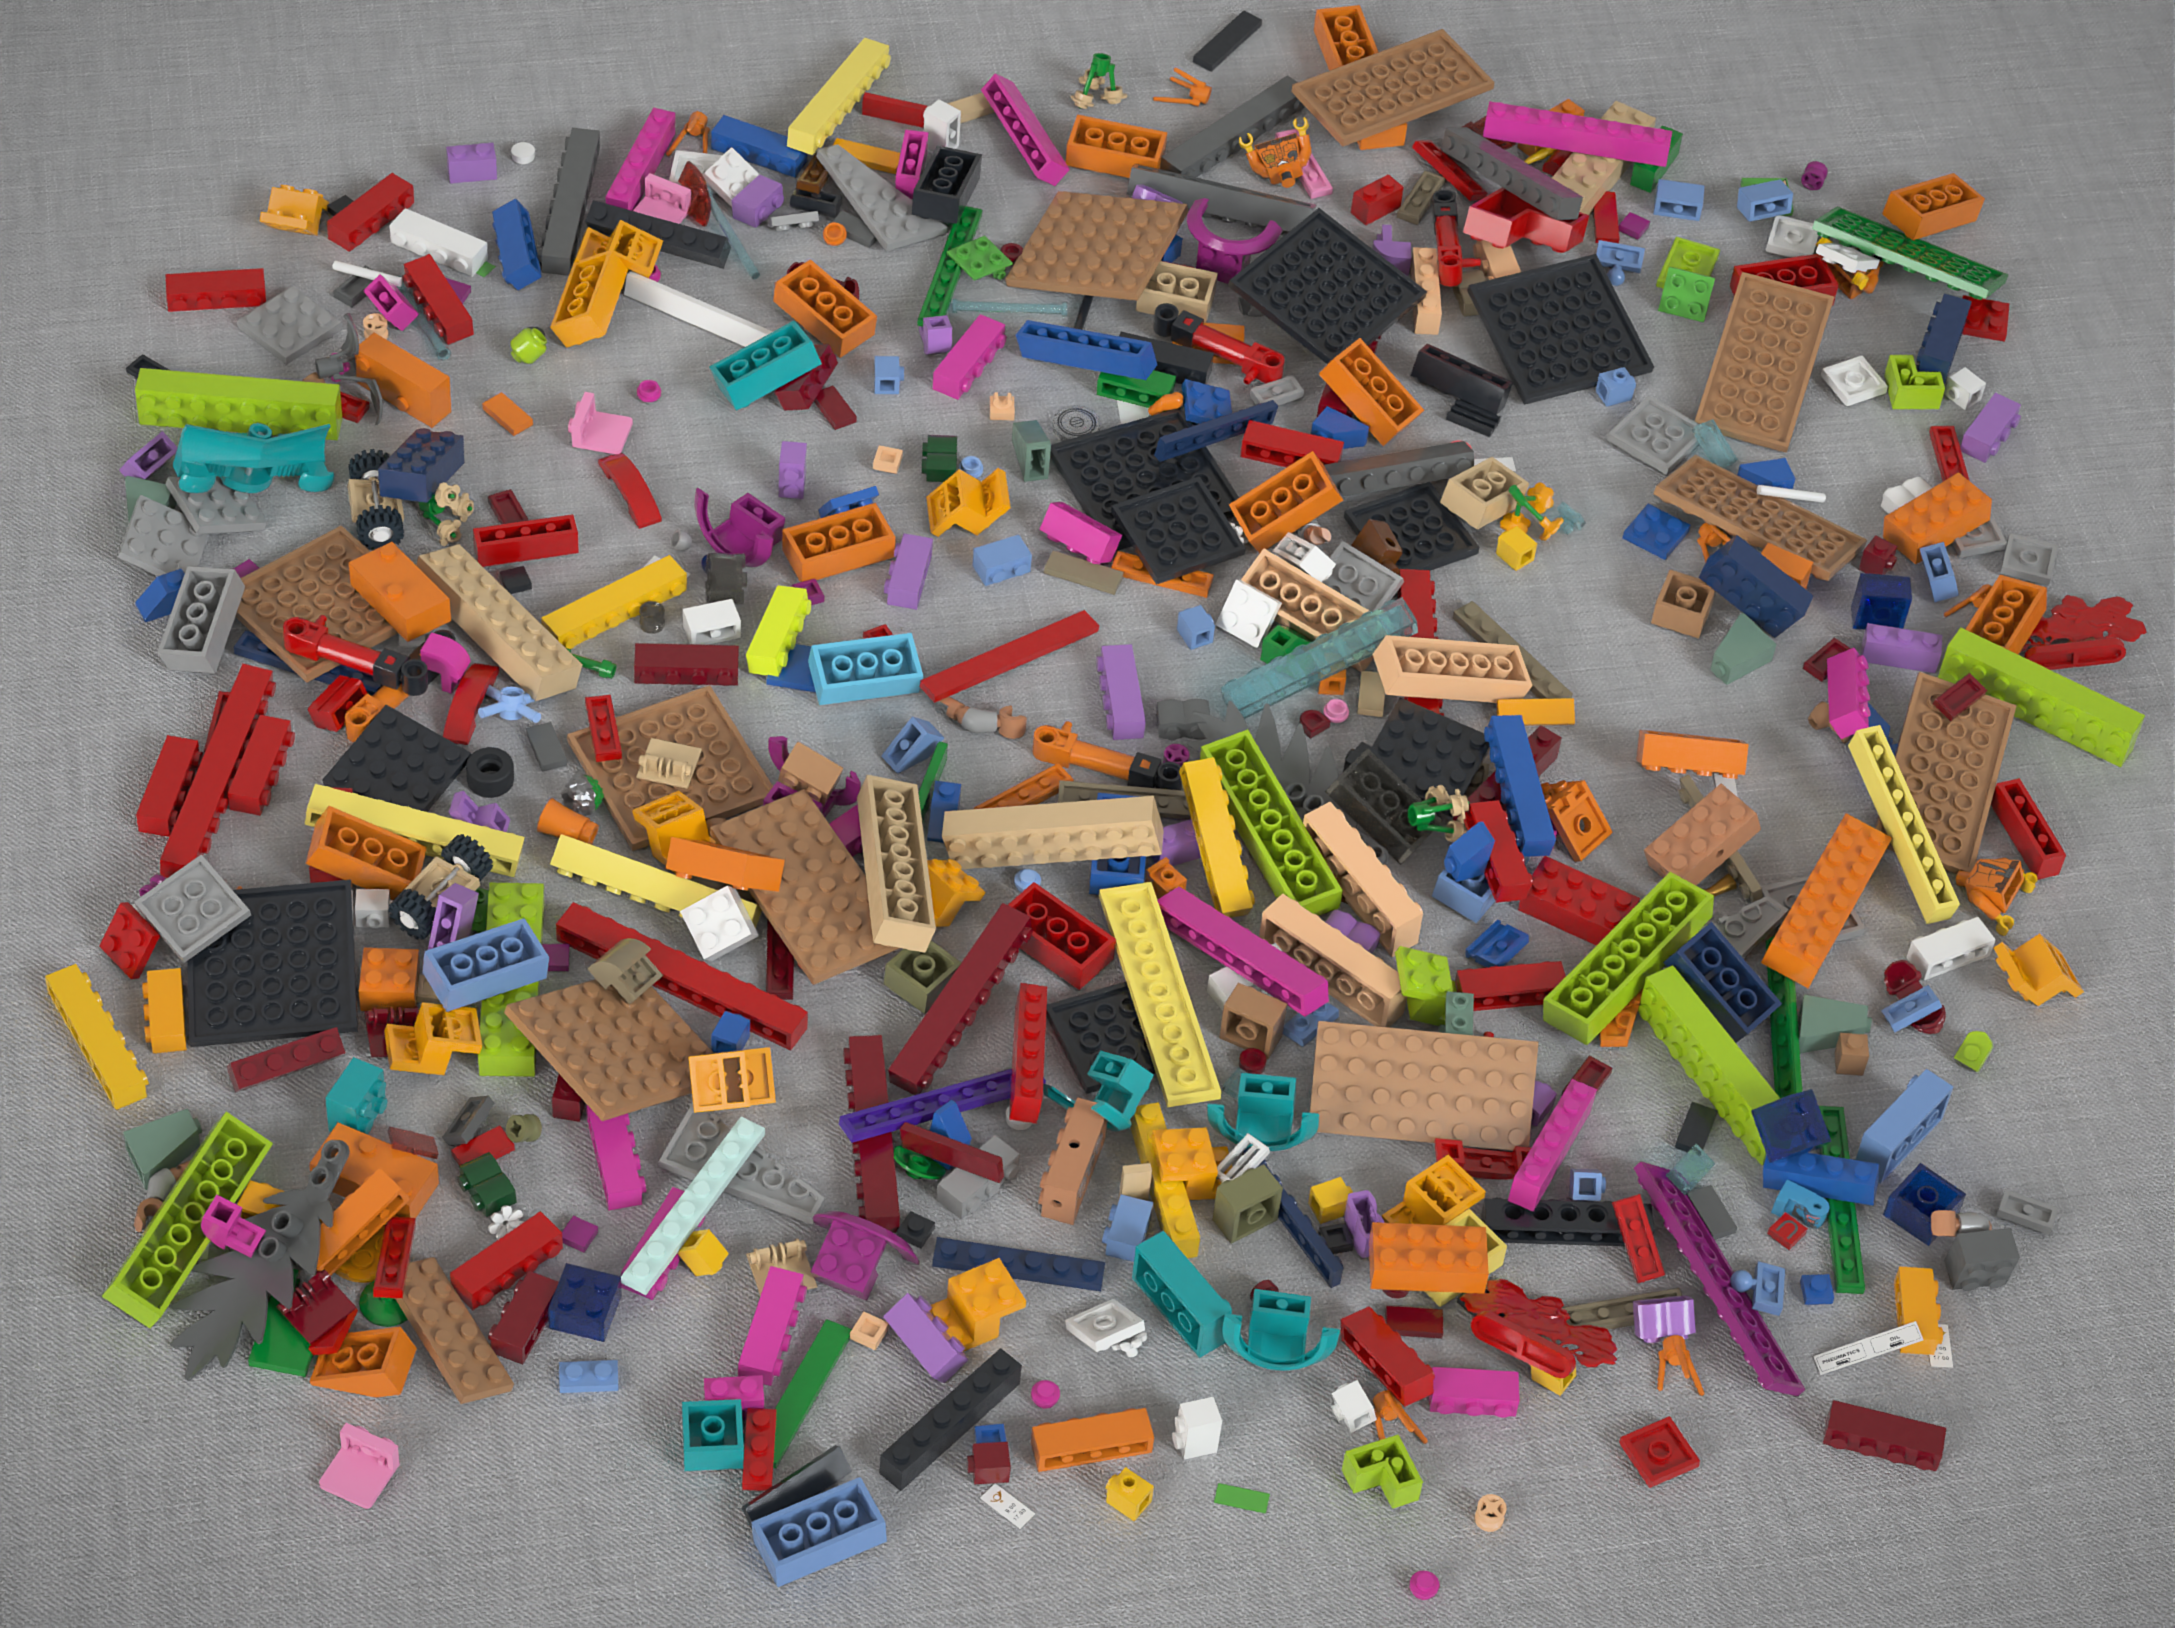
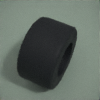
M495 747L481 748L473 752L466 763L468 787L473 793L486 798L499 797L507 793L514 782L512 757L506 751ZM496 771V773L493 774H485L484 772Z

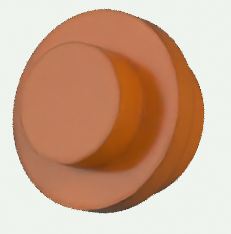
M836 222L828 224L823 230L825 242L832 246L842 244L847 237L845 227Z

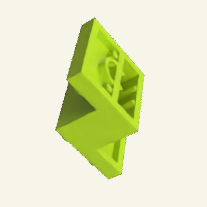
M1399 946L1395 951L1401 992L1403 996H1407L1410 1020L1436 1026L1445 1025L1446 993L1457 992L1455 981L1451 980L1447 957Z

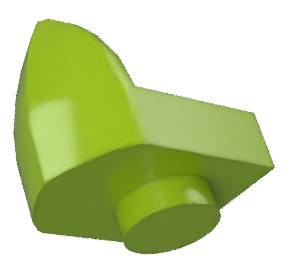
M1969 1032L1954 1058L1979 1072L1993 1049V1042L1985 1032Z

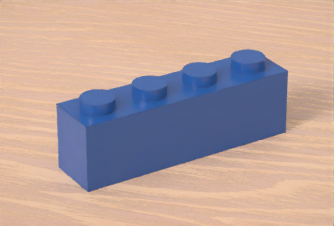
M726 115L721 117L711 131V149L725 154L732 147L745 161L796 178L807 162L808 153L787 147V136Z
M515 198L492 211L494 219L492 226L497 235L495 241L500 250L498 257L503 266L502 276L507 284H512L517 290H520L542 278L529 212Z
M1768 1146L1763 1166V1188L1781 1191L1788 1179L1823 1198L1874 1206L1879 1179V1164Z

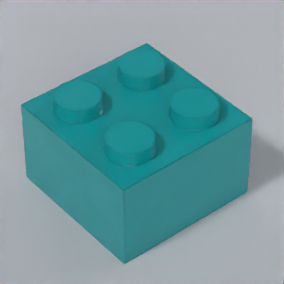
M353 1057L325 1097L328 1129L330 1132H332L337 1123H341L362 1133L369 1134L375 1118L378 1114L384 1112L388 1102L385 1095L386 1082H384V1071L382 1068Z
M741 1399L682 1402L684 1471L743 1469L744 1444Z

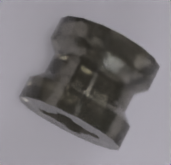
M656 601L645 602L641 605L639 610L640 628L650 634L662 631L665 627L664 606Z

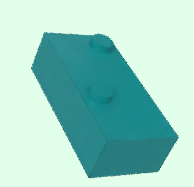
M792 321L709 366L720 391L737 411L749 406L753 401L822 363L813 342L795 321Z
M1164 1230L1137 1245L1132 1279L1195 1354L1201 1358L1225 1344L1222 1329L1225 1313L1232 1314L1229 1302L1218 1295Z

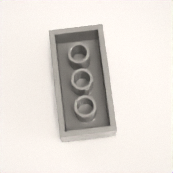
M187 566L157 652L168 670L216 673L245 589V585L235 569Z

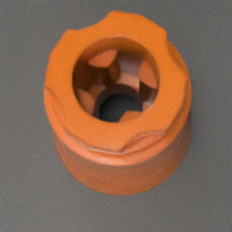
M551 798L545 805L537 825V832L558 838L562 834L591 845L599 830V825L590 821V818L567 808L554 798Z

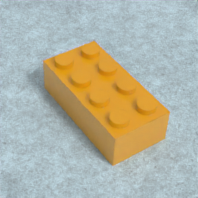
M612 249L573 263L550 326L566 348L580 345L594 338H601L607 332L628 272L627 267Z

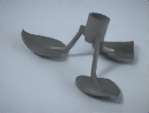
M346 313L343 317L347 320L348 333L344 344L340 348L342 351L329 355L330 357L315 359L316 371L319 379L333 376L334 380L342 379L366 383L370 388L371 399L377 415L375 425H378L382 418L383 400L376 380L339 374L344 372L343 363L349 361L356 371L355 355L359 354L358 333L350 313ZM346 354L347 357L341 359V356Z

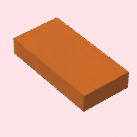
M502 392L482 403L483 410L513 436L533 425V419Z

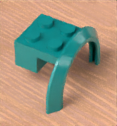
M1100 1050L1087 1075L1102 1085L1093 1100L1097 1104L1092 1106L1091 1109L1108 1121L1107 1130L1118 1132L1131 1127L1130 1118L1135 1114L1136 1107L1144 1093L1148 1090L1154 1075L1132 1059ZM1043 1083V1092L1046 1097L1068 1110V1107H1074L1076 1101L1053 1086Z
M1241 1073L1236 1129H1233L1227 1123L1224 1115V1105H1207L1208 1121L1219 1134L1238 1144L1249 1133L1269 1147L1270 1151L1286 1150L1311 1139L1319 1127V1114L1303 1112L1301 1127L1291 1134L1296 1098V1078Z
M1254 1289L1247 1344L1242 1339L1240 1333L1242 1325L1241 1315L1225 1313L1222 1332L1224 1340L1230 1349L1245 1360L1262 1368L1288 1371L1314 1365L1331 1355L1336 1348L1340 1329L1323 1327L1320 1341L1316 1347L1305 1354L1311 1296Z

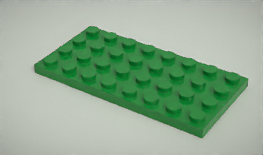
M1838 206L1816 219L1812 226L1813 230L1818 231L1817 235L1823 238L1830 239V237L1838 239V243L1843 246H1855L1860 248V252L1865 255L1873 256L1875 254L1882 257V261L1892 265H1895V263L1904 266V270L1910 273L1920 272L1925 274V278L1930 281L1939 282L1940 280L1947 283L1948 288L1956 291L1965 290L1969 292V296L1978 300L1986 299L2004 285L2009 275L1924 240H1912L1904 232Z

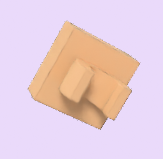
M995 392L993 396H990V420L1014 421V396L1011 393H1008L1007 396H998V392Z

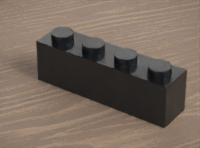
M1120 332L1119 337L1152 343L1157 361L1154 371L1176 376L1175 383L1183 384L1185 379L1203 384L1208 383L1212 371L1214 353Z
M1428 343L1418 351L1410 375L1422 384H1430L1444 394L1454 395L1463 402L1476 405L1496 415L1505 407L1513 382Z

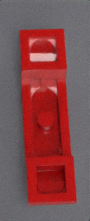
M614 454L598 459V464L608 479L612 478L629 505V514L639 529L662 522L659 509L645 480L625 454Z
M474 663L469 667L453 697L443 732L444 738L455 744H469L476 728L475 718L489 685L493 686L500 671L498 666Z
M1435 1138L1434 1140L1436 1162L1449 1155L1471 1177L1483 1179H1514L1531 1149L1530 1147L1515 1146L1513 1152L1463 1148V1142L1460 1140Z

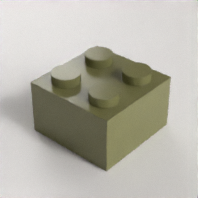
M930 941L925 953L903 949L892 958L885 967L884 985L926 1014L962 962L933 941Z
M1264 1164L1255 1169L1250 1168L1241 1176L1233 1180H1226L1217 1187L1212 1220L1232 1244L1277 1221L1283 1188Z

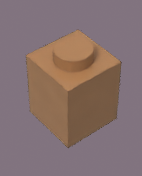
M1840 1033L1834 1052L1836 1074L1863 1076L1869 1059L1868 1036L1866 1034Z

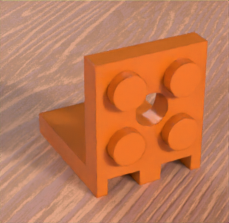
M1562 780L1554 784H1549L1548 782L1541 784L1548 813L1574 862L1582 861L1613 833L1585 780L1571 782ZM1581 819L1584 822L1583 832L1581 831L1579 826Z

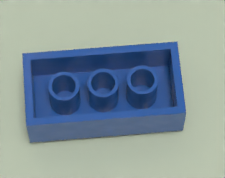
M1098 793L1097 800L1140 796ZM1146 856L1092 860L1089 894L1099 895L1100 889L1144 883Z

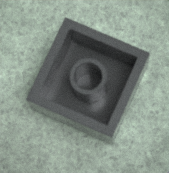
M2007 1228L1957 1234L1944 1262L1952 1290L1963 1289L1964 1291H1971L1978 1287L1989 1286L1990 1288H1999L2005 1285L2020 1256L2012 1229Z

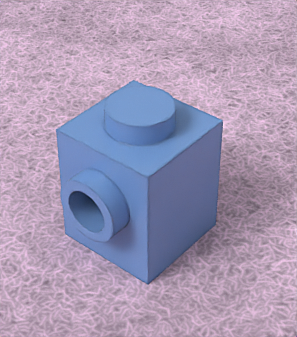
M875 356V394H899L900 381H904V366H899V356Z
M1623 367L1600 373L1596 392L1605 406L1608 407L1631 401L1634 389L1636 388V382L1634 377L1630 376L1626 368Z
M1201 605L1187 608L1178 613L1177 631L1190 650L1213 643L1215 625L1212 616L1206 613Z
M1570 1168L1569 1196L1573 1200L1601 1201V1193H1605L1606 1179L1602 1177V1173L1598 1169Z

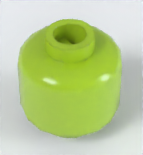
M524 328L510 342L511 355L519 363L523 361L527 364H532L545 353L547 340L538 329Z

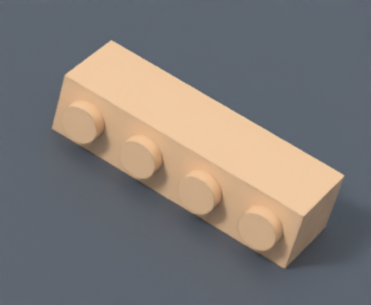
M1485 240L1477 241L1473 245L1474 257L1481 259L1479 269L1483 271L1485 276H1488L1489 280L1521 272L1511 245L1501 249L1492 246L1490 242Z
M1413 247L1410 278L1427 291L1426 297L1413 307L1414 334L1438 335L1442 311L1437 248Z

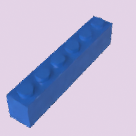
M1027 320L1016 334L1021 355L1024 358L1147 380L1157 366L1152 343L1031 320Z
M1522 715L1491 716L1488 726L1484 729V738L1486 742H1489L1490 760L1495 764L1496 768L1495 779L1501 786L1502 804L1506 805L1508 824L1511 825L1512 831L1515 833L1519 852H1522L1524 857L1550 856L1556 838Z

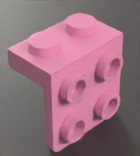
M649 173L645 178V197L633 211L680 224L691 211V189Z
M584 392L582 400L576 404L575 416L570 418L568 424V432L572 436V447L620 454L633 425V420L627 416L596 411L594 393Z
M345 1423L340 1431L342 1448L319 1480V1485L321 1489L368 1509L373 1506L400 1465L398 1446L392 1440L385 1437H377L361 1426L355 1427Z

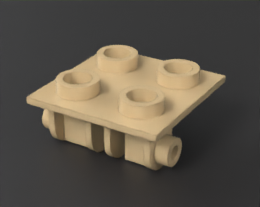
M651 738L645 755H640L639 765L641 766L637 778L688 789L702 749Z
M797 1238L795 1241L785 1243L784 1245L780 1242L776 1247L772 1244L770 1248L767 1247L759 1250L755 1248L753 1252L746 1254L760 1296L770 1266L804 1274L803 1286H807V1290L817 1288L805 1253L807 1251L805 1240L799 1241Z

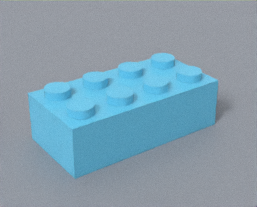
M912 633L811 646L808 663L819 705L919 693L920 691L919 685L920 680L923 679V673Z

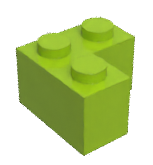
M1889 355L1884 378L1888 386L1887 390L1892 409H1939L1945 391L1941 372H1917L1913 355Z
M1399 1434L1345 1451L1342 1472L1353 1494L1380 1485L1392 1509L1419 1500L1423 1481Z

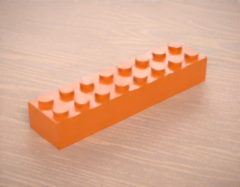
M1360 5L1316 9L1314 33L1329 71L1379 53ZM1407 122L1357 141L1359 149L1367 150L1404 146Z
M1845 813L1772 940L1761 963L1809 988L1884 855L1892 837Z

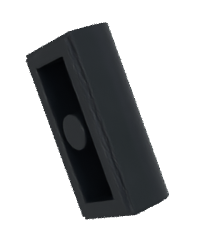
M795 189L790 196L791 208L807 212L818 211V214L835 218L840 212L842 196L823 191L817 194Z

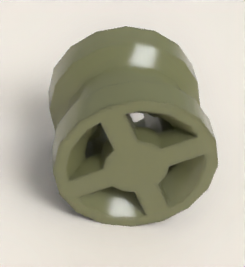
M525 1114L524 1116L513 1115L507 1121L506 1133L508 1138L514 1143L534 1142L541 1135L542 1125L540 1119L534 1114Z

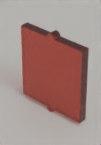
M389 1126L388 1135L392 1149L433 1159L438 1158L439 1154L434 1137Z

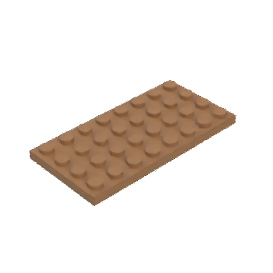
M1440 29L1293 84L1291 92L1344 147L1494 89L1495 82L1444 29Z
M1742 272L1694 422L1707 428L1709 432L1787 453L1834 296Z
M1694 455L1660 482L1653 493L1660 497L1663 502L1674 504L1682 508L1685 513L1694 514L1702 518L1707 524L1716 525L1724 529L1729 535H1738L1751 546L1764 549L1767 543H1770L1814 562L1811 573L1820 580L1829 581L1860 553L1867 543V539L1784 498L1758 495V485L1697 455Z
M1919 672L1916 676L1894 757L1944 869L1956 874L1960 870L1971 872L1975 866L2017 705L1984 695L1950 722L1933 705V702L1952 687L1954 683ZM1878 815L1875 829L1887 835ZM1890 842L1887 849L1895 852Z
M803 789L710 827V835L717 844L785 860L779 892L748 888V890L806 976L815 985L900 948L873 943L866 876L811 797L805 792L806 790Z
M1318 1021L1309 1113L1319 1114L1317 1132L1427 1143H1434L1435 1138L1460 1140L1463 1142V1146L1511 1151L1514 1150L1515 1146L1529 1147L1538 1042Z

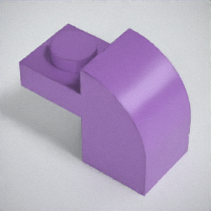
M1382 224L1381 234H1377L1376 240H1373L1372 249L1405 275L1409 276L1411 242L1392 241V225Z
M947 315L923 318V327L919 326V333L924 343V353L927 355L950 352L952 348V326Z
M464 791L454 794L449 814L453 819L507 832L510 818L496 802L478 807Z

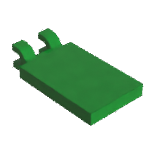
M293 1269L294 1292L295 1288L299 1287L300 1279H297L298 1269ZM271 1295L268 1302L263 1342L261 1344H257L256 1341L254 1342L248 1359L249 1366L306 1377L313 1357L309 1350L310 1344L277 1309L276 1306L280 1302Z

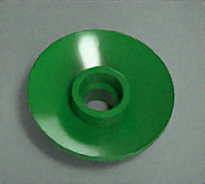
M902 1145L895 1147L893 1151L896 1162L913 1179H941L946 1172V1169L932 1158L905 1149Z
M375 1280L363 1289L359 1299V1306L366 1320L382 1327L397 1326L408 1320L395 1298L373 1297Z

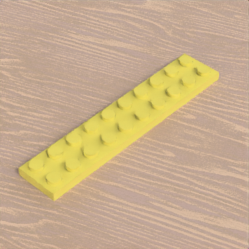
M1147 882L1100 889L1099 899L1111 936L1116 938L1115 948L1167 1108L1221 1099L1222 1092L1152 883Z

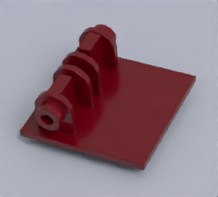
M414 1006V1008H404L403 1011L401 1007H397L396 1011L393 1010V1007H389V1009L373 1007L372 1010L364 1011L371 1058L388 1057L384 1033L386 1025L394 1024L414 1027L420 1010L417 1006Z
M325 1269L316 1271V1275L308 1280V1282H302L300 1288H295L290 1309H287L281 1303L276 1306L310 1345L357 1308L331 1280V1276Z

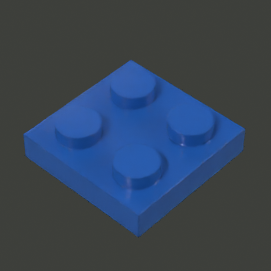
M1185 379L1181 387L1186 421L1201 424L1202 422L1232 413L1229 390Z
M873 486L829 500L818 509L820 517L824 518L872 504L873 500L879 496L877 487Z
M1648 503L1623 533V539L1666 560L1688 534L1691 525Z

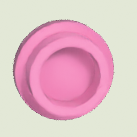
M1332 699L1324 706L1323 715L1333 723H1341L1347 720L1349 709L1344 701Z

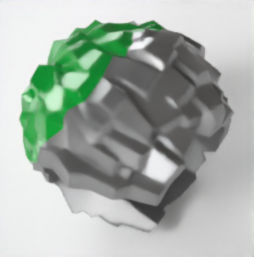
M577 773L565 785L568 789L560 793L564 806L584 816L593 814L604 798L603 788L598 785L597 779Z

